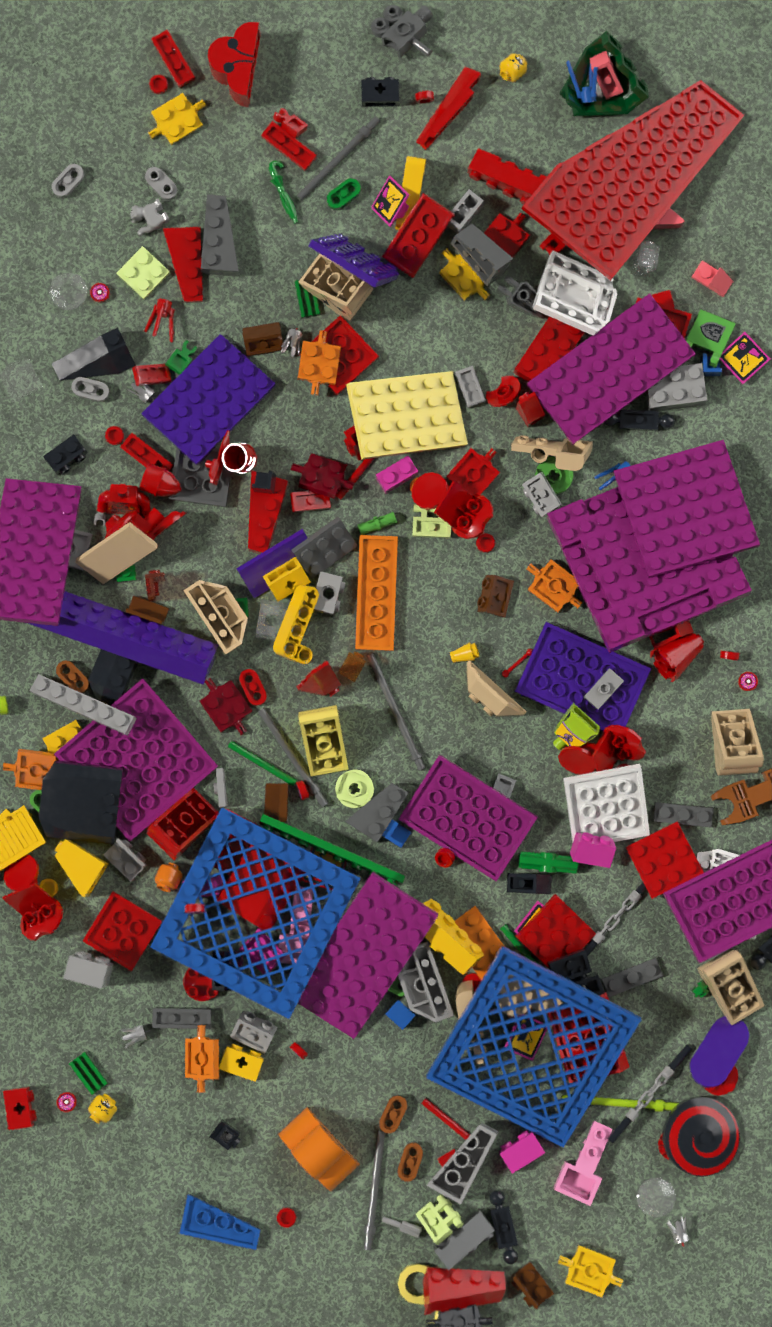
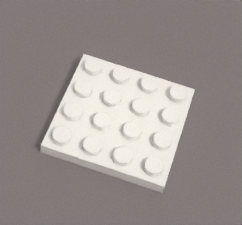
M640 764L563 778L572 842L576 832H588L599 837L608 836L614 842L650 835Z

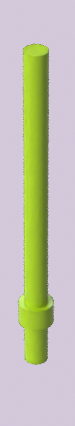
M562 1095V1099L568 1097V1095ZM594 1097L590 1105L635 1108L638 1100ZM655 1099V1101H650L644 1109H655V1111L663 1112V1110H672L679 1103Z

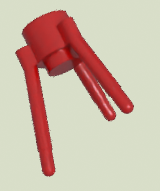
M166 299L157 300V305H154L144 332H148L155 315H157L153 336L155 337L161 317L167 318L169 315L170 342L172 343L174 335L173 314L175 309L171 308V301Z

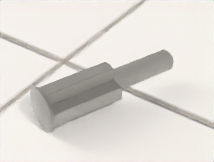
M385 1216L382 1219V1222L400 1228V1232L417 1238L420 1236L422 1230L420 1226L406 1221L401 1223Z

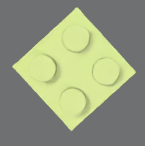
M143 246L117 272V275L143 299L170 274V271Z

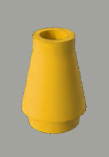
M469 642L450 652L453 663L469 660L475 661V658H479V652L476 643L471 644Z

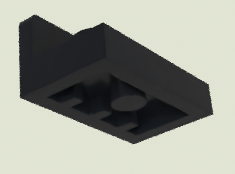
M73 434L43 457L57 475L60 473L64 475L71 469L70 466L72 464L82 462L88 452Z
M584 949L547 962L550 971L568 980L574 978L581 979L586 977L587 973L592 972Z

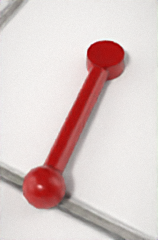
M528 649L524 656L508 670L502 672V676L508 677L514 668L528 656H531L533 649Z

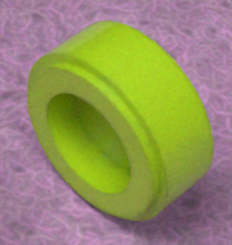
M0 696L1 715L9 713L6 696Z

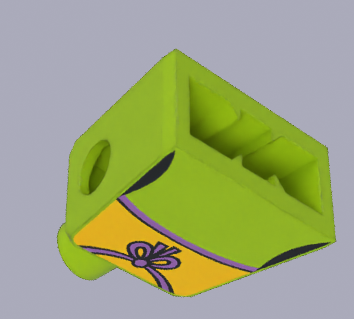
M573 703L555 728L554 733L558 738L553 744L558 750H562L566 745L581 747L598 735L600 726Z

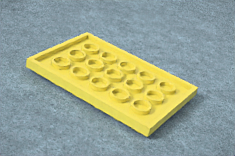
M453 371L351 382L346 385L361 459L468 445Z

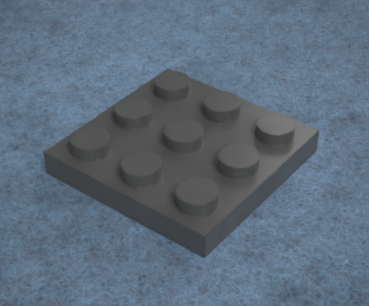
M176 448L173 475L179 481L182 490L176 495L169 496L170 500L226 508L231 471L227 470L223 465L221 476L216 486L210 483V468L205 467L207 460L212 461L218 458L220 448H214L197 466Z

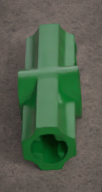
M520 851L518 868L535 869L540 872L577 874L578 862H573L571 856H561L556 853L546 852L531 853Z

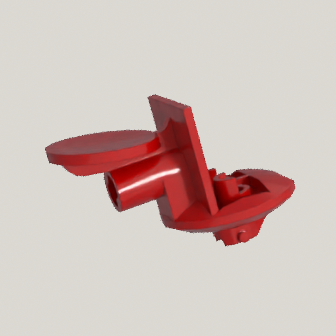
M434 472L425 473L413 484L412 499L414 503L422 509H435L434 514L449 524L453 532L460 538L472 539L483 534L487 522L493 518V506L491 501L485 496L471 495L455 481H452L448 488L446 480L440 474Z
M153 508L144 518L138 514L137 510L126 513L123 517L114 514L105 523L107 531L105 538L130 522L154 541L155 537L166 531L187 513L185 511L181 513L173 511L164 517L156 508Z
M610 725L604 729L597 744L587 742L581 747L567 746L561 750L558 759L566 770L582 775L592 773L595 768L597 772L612 769L617 759L624 761V759L630 761L640 760L647 751L642 746V738L634 730L620 725Z
M27 854L5 868V884L15 892L3 896V900L22 915L20 924L22 934L29 940L37 941L43 935L52 934L58 928L62 920L63 908L58 900L51 897L38 886L39 865L31 855Z

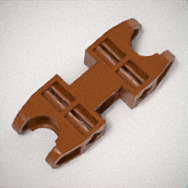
M772 768L762 772L765 780L762 783L748 788L743 779L723 787L710 796L712 801L719 798L729 799L734 805L732 814L720 820L722 825L743 822L758 816L755 806L772 800Z

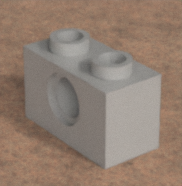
M320 571L316 586L319 597L314 611L333 616L334 612L339 611L341 601L338 600L339 593L343 594L346 584L342 582L343 577ZM328 589L334 591V596L331 599H326L323 596L324 592Z

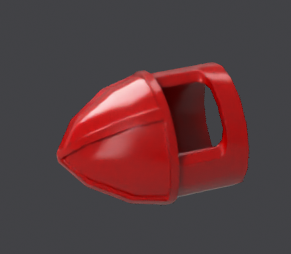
M232 443L224 449L222 462L227 470L245 474L257 466V454L255 449L249 444Z
M151 463L147 465L139 487L140 490L153 494L156 497L176 495L182 490L179 481L173 473L168 471L167 468Z

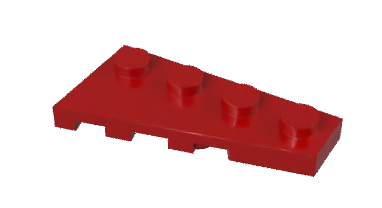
M201 227L163 228L184 303L203 302Z

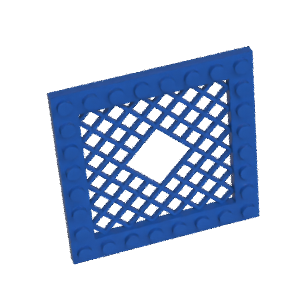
M221 808L150 948L290 1019L361 878ZM231 834L236 836V838L228 840ZM238 840L241 851L231 854L228 843ZM242 840L254 846L244 849ZM226 845L228 855L219 858ZM256 849L259 859L248 862L246 852ZM259 849L271 855L262 858ZM243 853L246 864L236 867L232 856ZM276 857L289 864L279 867ZM230 858L233 868L222 871L220 860ZM273 858L276 868L266 871L263 861ZM217 862L219 872L210 875ZM260 862L263 873L253 875L250 865ZM247 866L250 877L240 880L237 869ZM293 866L306 873L296 876ZM291 867L293 877L283 880L280 870ZM234 871L237 881L227 884L224 874ZM277 871L280 881L270 884L267 874ZM221 875L224 885L213 888L210 878ZM264 875L267 886L257 889L254 878ZM308 875L311 886L300 889L298 878ZM311 875L324 882L314 885ZM208 880L211 890L201 893L204 885ZM251 880L254 890L244 893L241 883ZM295 880L298 890L287 893L284 883ZM238 884L241 894L231 897L228 887ZM281 884L284 895L274 898L271 887ZM325 884L328 895L318 898L315 887ZM328 884L334 886L332 892H330ZM225 888L228 899L218 902L215 891ZM269 889L280 925L243 937L232 900ZM312 889L315 899L305 902L302 892ZM212 892L215 903L205 906L202 895ZM299 893L302 903L291 906L289 896ZM199 897L200 903L205 908L204 916L206 920L195 923L193 914L185 913V906L187 904H195ZM286 897L289 908L279 911L275 900ZM328 898L322 910L319 901ZM229 901L232 912L222 915L219 904ZM316 902L319 913L309 915L306 905ZM216 906L219 916L209 919L206 909ZM303 906L306 917L296 920L293 909ZM290 910L293 921L283 924L280 913ZM190 915L193 925L184 927ZM233 915L236 925L226 928L223 918ZM319 916L313 928L310 918ZM220 919L223 929L213 932L210 922ZM307 919L310 930L300 933L297 922ZM207 923L210 934L200 937L197 926ZM294 924L297 934L287 937L284 927ZM194 927L197 938L187 941L184 930ZM237 928L240 938L230 941L227 931ZM281 928L284 939L274 942L271 931ZM180 932H181L183 941L177 939L178 936H179V934H180ZM224 932L227 943L217 946L214 935ZM268 932L271 943L261 946L258 935ZM311 933L304 945L301 936ZM211 936L214 947L204 950L201 939ZM255 937L258 947L247 950L245 940ZM298 937L301 948L291 951L288 940ZM198 941L201 950L189 945V943ZM242 941L244 952L234 954L231 944ZM285 941L288 952L278 955L275 944ZM228 945L231 956L221 959L218 948ZM272 946L275 956L265 959L262 949ZM215 950L218 959L206 954V952ZM259 950L262 961L252 964L249 953ZM301 951L295 963L292 953ZM246 954L249 965L239 968L235 957ZM290 955L292 965L282 968L279 958ZM233 959L235 968L224 963L223 961ZM276 959L279 970L269 973L266 962ZM263 963L266 974L256 977L253 966ZM250 967L253 977L241 972L240 970ZM293 968L286 981L283 971ZM280 972L284 983L273 986L270 975ZM268 977L270 986L257 979ZM284 986L281 992L275 989Z
M502 946L429 1069L426 1078L564 1148L639 1025L641 1017ZM518 980L520 989L510 991L508 983ZM521 980L531 984L532 986L523 988ZM505 984L507 993L499 994ZM535 989L538 998L527 1000L525 992ZM539 989L548 993L549 995L541 997ZM522 993L524 1002L514 1004L511 995ZM509 997L511 1005L500 1008L498 999ZM553 998L555 1007L544 1009L542 1001ZM556 998L566 1002V1004L558 1006ZM495 1001L497 1009L489 1011L490 1007ZM539 1002L542 1010L531 1013L529 1004ZM526 1005L528 1014L517 1016L515 1008ZM570 1007L572 1016L562 1018L560 1009ZM573 1007L583 1011V1013L575 1015ZM512 1009L515 1018L504 1020L502 1012ZM557 1011L559 1019L548 1022L546 1013ZM499 1013L501 1021L491 1024L488 1015ZM543 1014L546 1023L535 1025L533 1017ZM587 1016L590 1024L579 1027L577 1018ZM591 1016H593V1017H595V1018H597V1019H599V1020H601V1021H600V1022H596V1023H592ZM484 1017H486L488 1025L479 1027ZM530 1018L532 1026L521 1029L519 1021ZM574 1019L576 1028L566 1031L563 1022ZM516 1022L518 1030L508 1033L506 1024ZM560 1023L563 1032L552 1034L550 1026ZM503 1025L505 1034L495 1036L492 1028ZM605 1025L607 1033L596 1036L594 1027ZM547 1027L557 1060L520 1070L510 1036ZM591 1028L593 1037L583 1039L581 1031ZM489 1029L492 1037L481 1040L479 1031ZM578 1032L580 1040L569 1043L567 1035ZM476 1033L478 1041L470 1043ZM564 1036L566 1044L556 1047L554 1038ZM507 1038L509 1046L499 1049L496 1040ZM605 1038L601 1046H599L598 1040ZM493 1041L496 1050L485 1052L483 1044ZM595 1041L597 1049L587 1052L584 1043ZM480 1045L482 1054L472 1056L470 1047ZM582 1045L584 1053L573 1056L571 1047ZM568 1048L570 1057L560 1059L558 1051ZM467 1050L469 1057L460 1059L464 1051ZM510 1050L513 1059L502 1061L500 1053ZM497 1054L499 1062L489 1065L487 1056ZM595 1054L592 1061L590 1062L588 1056ZM484 1057L486 1066L475 1068L473 1060ZM585 1057L587 1065L577 1068L575 1059ZM572 1060L574 1069L563 1071L561 1063ZM470 1061L472 1070L462 1072L460 1063ZM514 1063L517 1071L506 1074L504 1065ZM558 1064L560 1073L550 1075L548 1067ZM501 1066L503 1075L493 1077L491 1069ZM545 1068L547 1076L537 1079L534 1070ZM488 1070L490 1078L480 1081L477 1072ZM586 1070L580 1079L578 1072ZM531 1071L534 1080L523 1082L521 1074ZM474 1073L476 1079H474V1078H472V1077H470V1076H468V1075ZM576 1073L578 1081L567 1084L565 1075ZM518 1075L520 1083L510 1086L508 1077ZM562 1077L564 1085L554 1087L552 1079ZM505 1078L507 1087L497 1089L494 1081ZM549 1080L551 1088L540 1091L538 1083ZM490 1082H491L493 1088L490 1087V1086H488V1085H486V1083H490ZM535 1084L538 1092L527 1095L525 1086ZM576 1086L572 1094H570L569 1088ZM522 1087L524 1096L514 1098L512 1090ZM566 1089L568 1097L558 1100L556 1091ZM509 1091L510 1096H508V1095H506V1094H504V1093H502V1092ZM553 1093L555 1101L544 1103L542 1095ZM539 1096L541 1104L531 1107L529 1098ZM526 1100L527 1105L519 1101ZM566 1102L563 1109L561 1110L559 1104ZM556 1105L558 1113L548 1116L546 1107ZM543 1108L544 1114L537 1110Z

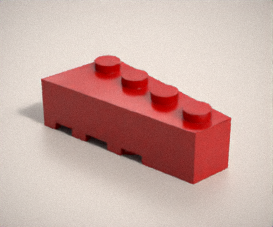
M478 148L468 167L467 173L470 174L469 176L476 181L481 179L487 182L486 185L491 189L498 188L502 190L503 194L507 197L513 198L514 196L520 199V203L523 205L547 177L542 174L537 177L533 174V170L528 168L520 170L511 161L503 163L499 156Z
M251 470V487L252 484H255L257 472ZM276 477L274 494L259 493L250 488L248 550L250 552L261 554L270 548L289 483L287 480Z
M427 1267L423 1278L425 1315L432 1314L434 1311L446 1312L451 1308L457 1307L463 1309L474 1304L479 1306L501 1302L506 1290L504 1272L466 1269L448 1270L447 1268Z

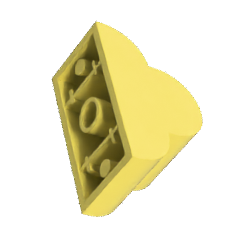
M337 705L299 712V723L310 776L348 770Z

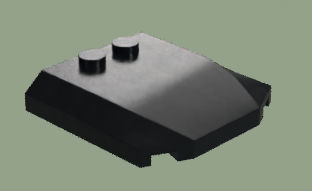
M54 761L42 781L39 820L46 837L114 845L123 768Z

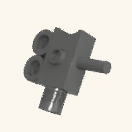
M390 5L384 10V18H376L371 23L372 34L377 38H382V45L393 48L398 53L399 58L412 46L427 57L432 53L431 49L419 41L427 32L426 23L433 17L431 10L424 5L414 14L410 11L402 14L399 6Z

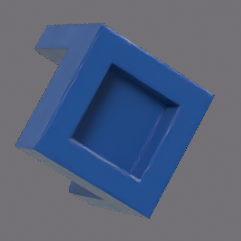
M702 354L700 363H702L704 376H720L722 373L720 360L716 368L709 366L712 356L707 357V354Z
M392 819L382 836L402 848L411 831Z
M399 1000L385 1013L402 1030L416 1016L413 1011L408 1009Z

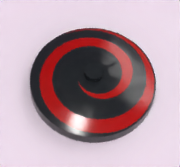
M692 1097L682 1101L669 1113L663 1127V1146L668 1158L678 1169L690 1175L704 1177L717 1174L732 1162L738 1151L740 1131L737 1120L727 1106L712 1098Z

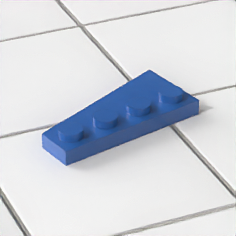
M188 1194L179 1234L256 1250L261 1229Z

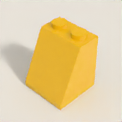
M65 839L63 842L60 841L55 849L57 852L55 855L56 859L80 895L89 897L109 864L71 840Z

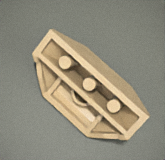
M199 580L183 590L225 654L242 645L248 618L227 586Z
M470 660L467 662V687L470 693L468 697L476 704L480 702L485 706L483 710L490 717L492 715L496 717L523 716L527 712Z

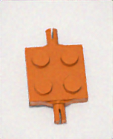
M319 331L317 342H302L297 379L312 383L311 395H314L315 391V396L319 395L320 385L336 384L341 346L326 343L327 331H324V334L323 331Z
M552 559L540 570L532 565V563L527 567L526 570L535 576L528 591L557 613L568 602L577 607V609L583 603L574 596L575 590L578 587L574 576Z
M19 749L16 763L4 762L3 771L14 772L16 778L15 787L42 790L43 778L54 761H57V757L54 753Z
M197 1025V1037L185 1038V1078L196 1080L197 1093H204L206 1080L219 1079V1039L205 1037L206 1025Z

